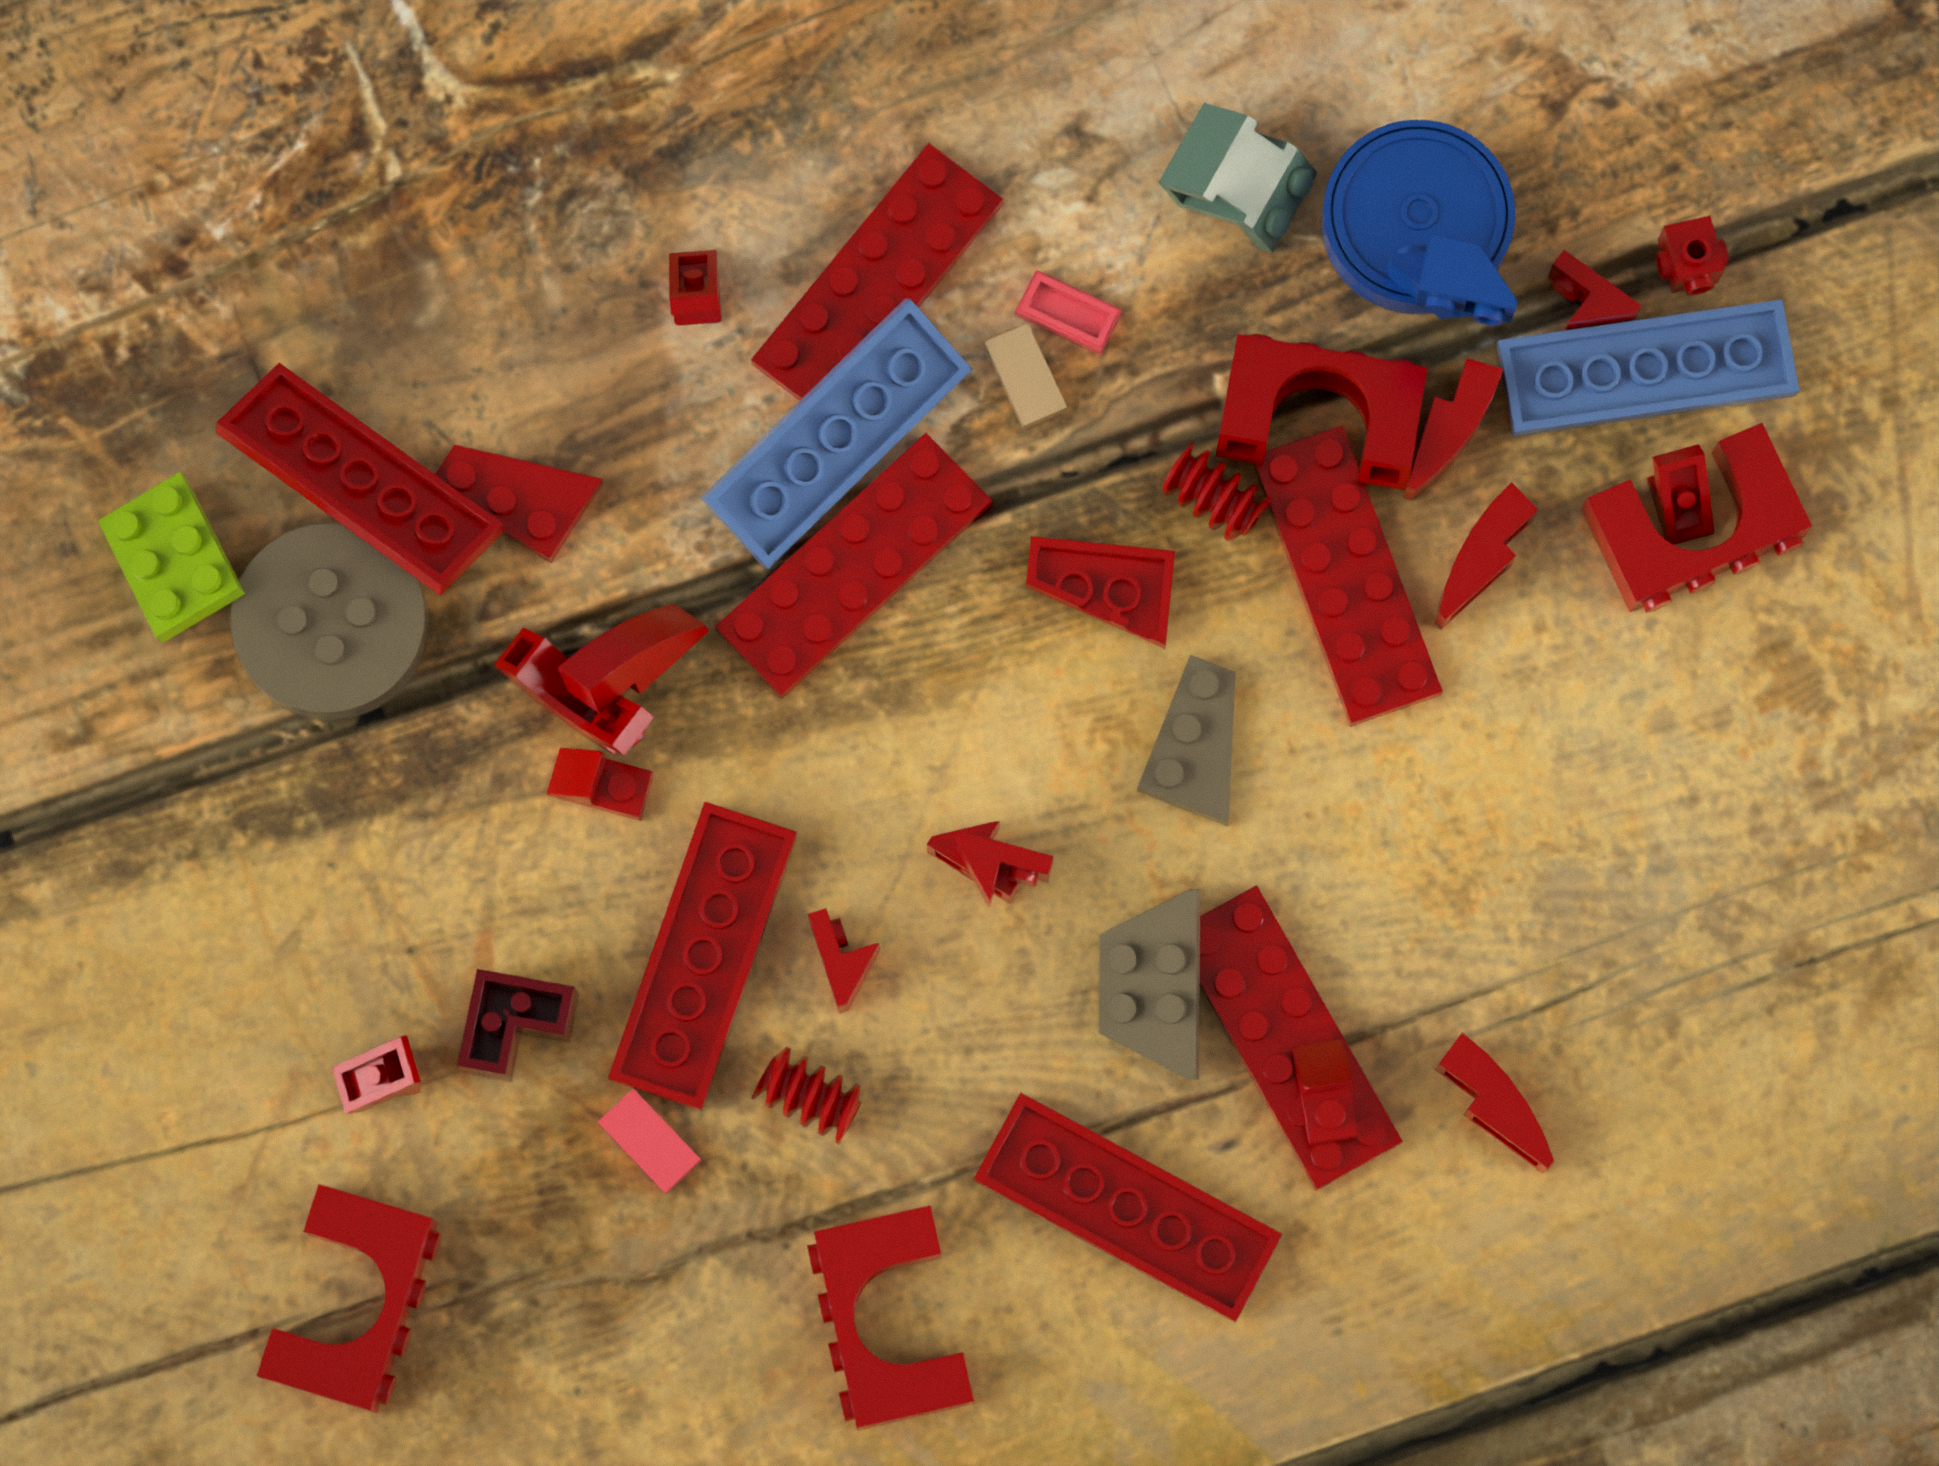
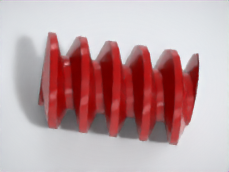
M1195 441L1192 442L1168 472L1162 488L1163 494L1170 496L1181 489L1178 497V505L1181 507H1186L1196 500L1193 516L1199 519L1212 512L1208 523L1209 528L1212 530H1216L1227 523L1224 539L1228 542L1233 541L1240 535L1246 536L1263 515L1272 497L1268 495L1258 503L1254 502L1256 485L1252 484L1242 492L1239 491L1238 486L1242 475L1237 472L1229 479H1223L1222 476L1226 463L1221 461L1213 468H1208L1207 463L1211 452L1205 450L1197 457H1193L1191 454Z
M786 1046L778 1055L773 1056L751 1099H756L766 1090V1107L773 1108L783 1099V1116L790 1118L795 1112L802 1109L800 1125L807 1127L816 1118H819L818 1134L825 1136L836 1127L835 1143L839 1145L860 1108L861 1101H859L861 1085L856 1083L846 1093L842 1092V1075L838 1074L828 1084L825 1083V1066L820 1065L811 1075L806 1073L808 1057L803 1056L794 1065L789 1064L791 1049Z

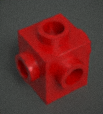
M1711 216L1664 225L1657 239L1660 251L1656 252L1657 270L1661 280L1668 279L1671 293L1686 291L1688 296L1706 293L1714 288V284L1719 282L1725 270L1724 267L1729 264L1725 241L1723 238H1716Z

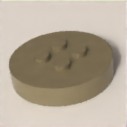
M341 523L307 525L281 535L265 546L252 559L239 580L245 595L232 602L230 615L232 640L237 656L257 687L270 700L292 713L319 720H342L366 714L379 708L396 696L410 681L422 660L428 640L429 614L427 602L418 579Z

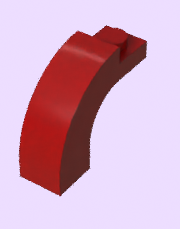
M523 627L495 662L494 666L535 701L578 733L613 755L617 752L625 756L630 748L641 741L645 734V729L654 717L642 706L623 696H619L601 714L597 713L568 692L558 670V667L568 658L546 638Z

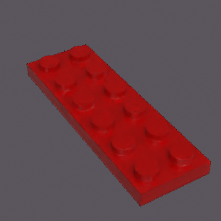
M928 143L751 359V364L800 401L904 299H911L919 308L1002 207L1003 198Z
M278 363L216 422V434L440 596L502 534L503 523L281 363Z
M1343 425L1265 451L1263 465L1252 464L1264 496L1267 497L1269 495L1272 497L1268 507L1350 727L1441 696L1443 690L1365 483L1358 482L1360 469Z
M925 433L715 626V629L782 699L992 505V499Z
M704 801L608 1076L609 1081L699 1111L703 1110L798 836L796 831Z
M1258 886L1252 887L1201 915L1200 987L1315 1191L1402 1144L1403 1140ZM1341 1039L1353 1080L1351 1093L1359 1136L1353 1139L1308 1145L1292 1047Z
M1021 1092L973 1178V1181L1234 1323L1239 1318L1283 1235Z

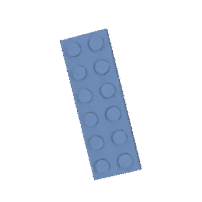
M904 299L707 490L700 499L764 568L769 569L973 369L911 299Z
M1782 299L1503 339L1497 343L1500 367L1504 369L1502 379L1513 437L1794 397L1799 393Z

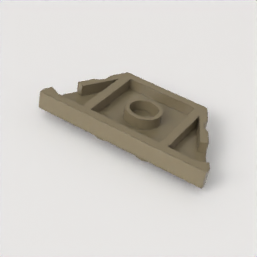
M1189 889L1100 934L1099 1033L1188 1080H1199L1200 890Z

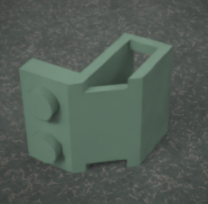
M1203 103L1158 183L1179 207L1237 224L1257 248L1273 253L1279 240L1287 232L1290 221L1301 201L1310 191L1317 171L1299 149L1289 142L1254 131L1258 122L1250 116Z

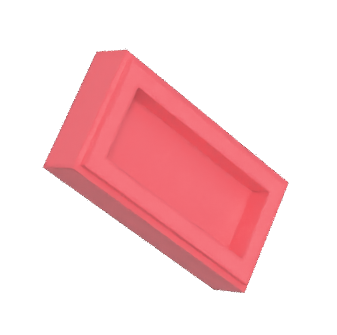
M1038 270L1035 271L1015 311V316L1099 355H1102L1122 315V309Z
M634 1088L598 1121V1124L665 1195L702 1161Z

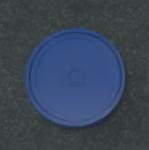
M1406 120L1387 124L1371 131L1356 141L1340 158L1330 176L1321 213V230L1324 246L1330 262L1342 280L1354 292L1372 304L1405 314H1431V312L1427 311L1423 304L1415 303L1416 299L1388 277L1387 266L1391 254H1397L1400 248L1406 246L1422 245L1427 248L1430 235L1433 234L1462 241H1471L1480 246H1488L1489 260L1498 271L1509 248L1515 224L1513 191L1503 167L1493 153L1467 132L1449 124L1430 120Z

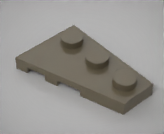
M1190 655L1137 787V792L1228 826L1236 672Z

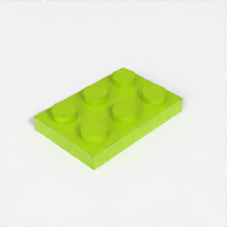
M180 471L98 520L155 637L162 643L245 595L187 477Z

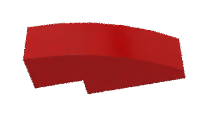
M1466 358L1453 402L1434 397L1403 498L1414 500L1434 484L1457 460L1474 437L1486 415L1504 369Z
M1512 482L1484 511L1471 529L1454 561L1441 595L1435 624L1441 630L1512 566L1516 555L1507 544L1534 520L1538 509Z
M667 605L630 618L604 632L573 654L558 667V670L568 692L601 714L629 687L638 694H641L709 631L705 624L677 605Z
M1461 1033L1435 1068V1071L1474 1099L1463 1114L1466 1118L1538 1171L1544 1173L1552 1165L1554 1159L1545 1135L1529 1104L1499 1065L1482 1048L1464 1033Z

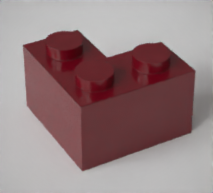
M477 969L457 1066L466 1074L512 1082L521 1034L570 1043L579 998L577 990L574 986Z

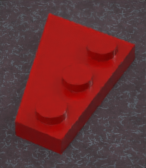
M455 444L435 473L439 478L503 523V534L549 562L553 561L603 484L601 478Z
M1031 536L1026 588L1165 649L1175 551Z

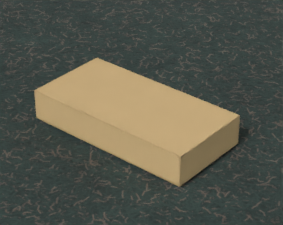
M1029 323L984 341L987 353L1023 430L1067 412V406Z

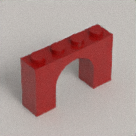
M1237 333L1215 456L1263 465L1271 418L1277 406L1288 396L1299 391L1309 389L1327 390L1337 393L1351 402L1363 419L1365 442L1358 482L1406 490L1412 467L1428 367L1415 365L1413 362L1405 359H1393L1390 361L1368 357L1366 354L1354 350L1339 352L1322 349L1318 345L1309 342L1294 344L1273 340L1264 334L1243 335Z
M1763 423L1718 441L1712 451V456L1725 480L1736 507V526L1734 532L1729 539L1716 547L1698 551L1687 550L1665 540L1651 523L1631 479L1586 498L1581 511L1629 612L1642 607L1646 613L1655 611L1672 602L1670 595L1685 588L1688 589L1690 594L1699 592L1716 583L1715 575L1731 569L1733 575L1743 573L1760 563L1759 556L1775 550L1777 556H1781L1804 544L1802 538L1808 533L1812 524Z
M318 1184L303 1232L311 1237L367 1254L375 1262L383 1277L385 1286L383 1309L375 1324L364 1335L342 1344H325L272 1328L256 1376L374 1413L378 1412L380 1404L388 1405L396 1382V1376L389 1375L395 1355L403 1357L411 1335V1328L405 1327L410 1308H419L426 1289L427 1281L420 1279L426 1260L434 1261L441 1242L442 1233L435 1231L438 1222L431 1217Z
M931 1205L814 1231L816 1244L807 1245L813 1275L823 1273L827 1292L817 1295L823 1322H833L837 1341L828 1343L834 1372L844 1370L848 1390L839 1392L845 1422L855 1420L857 1430L973 1405L974 1399L963 1352L912 1364H894L872 1354L861 1342L856 1331V1305L859 1296L871 1280L892 1269L942 1258Z

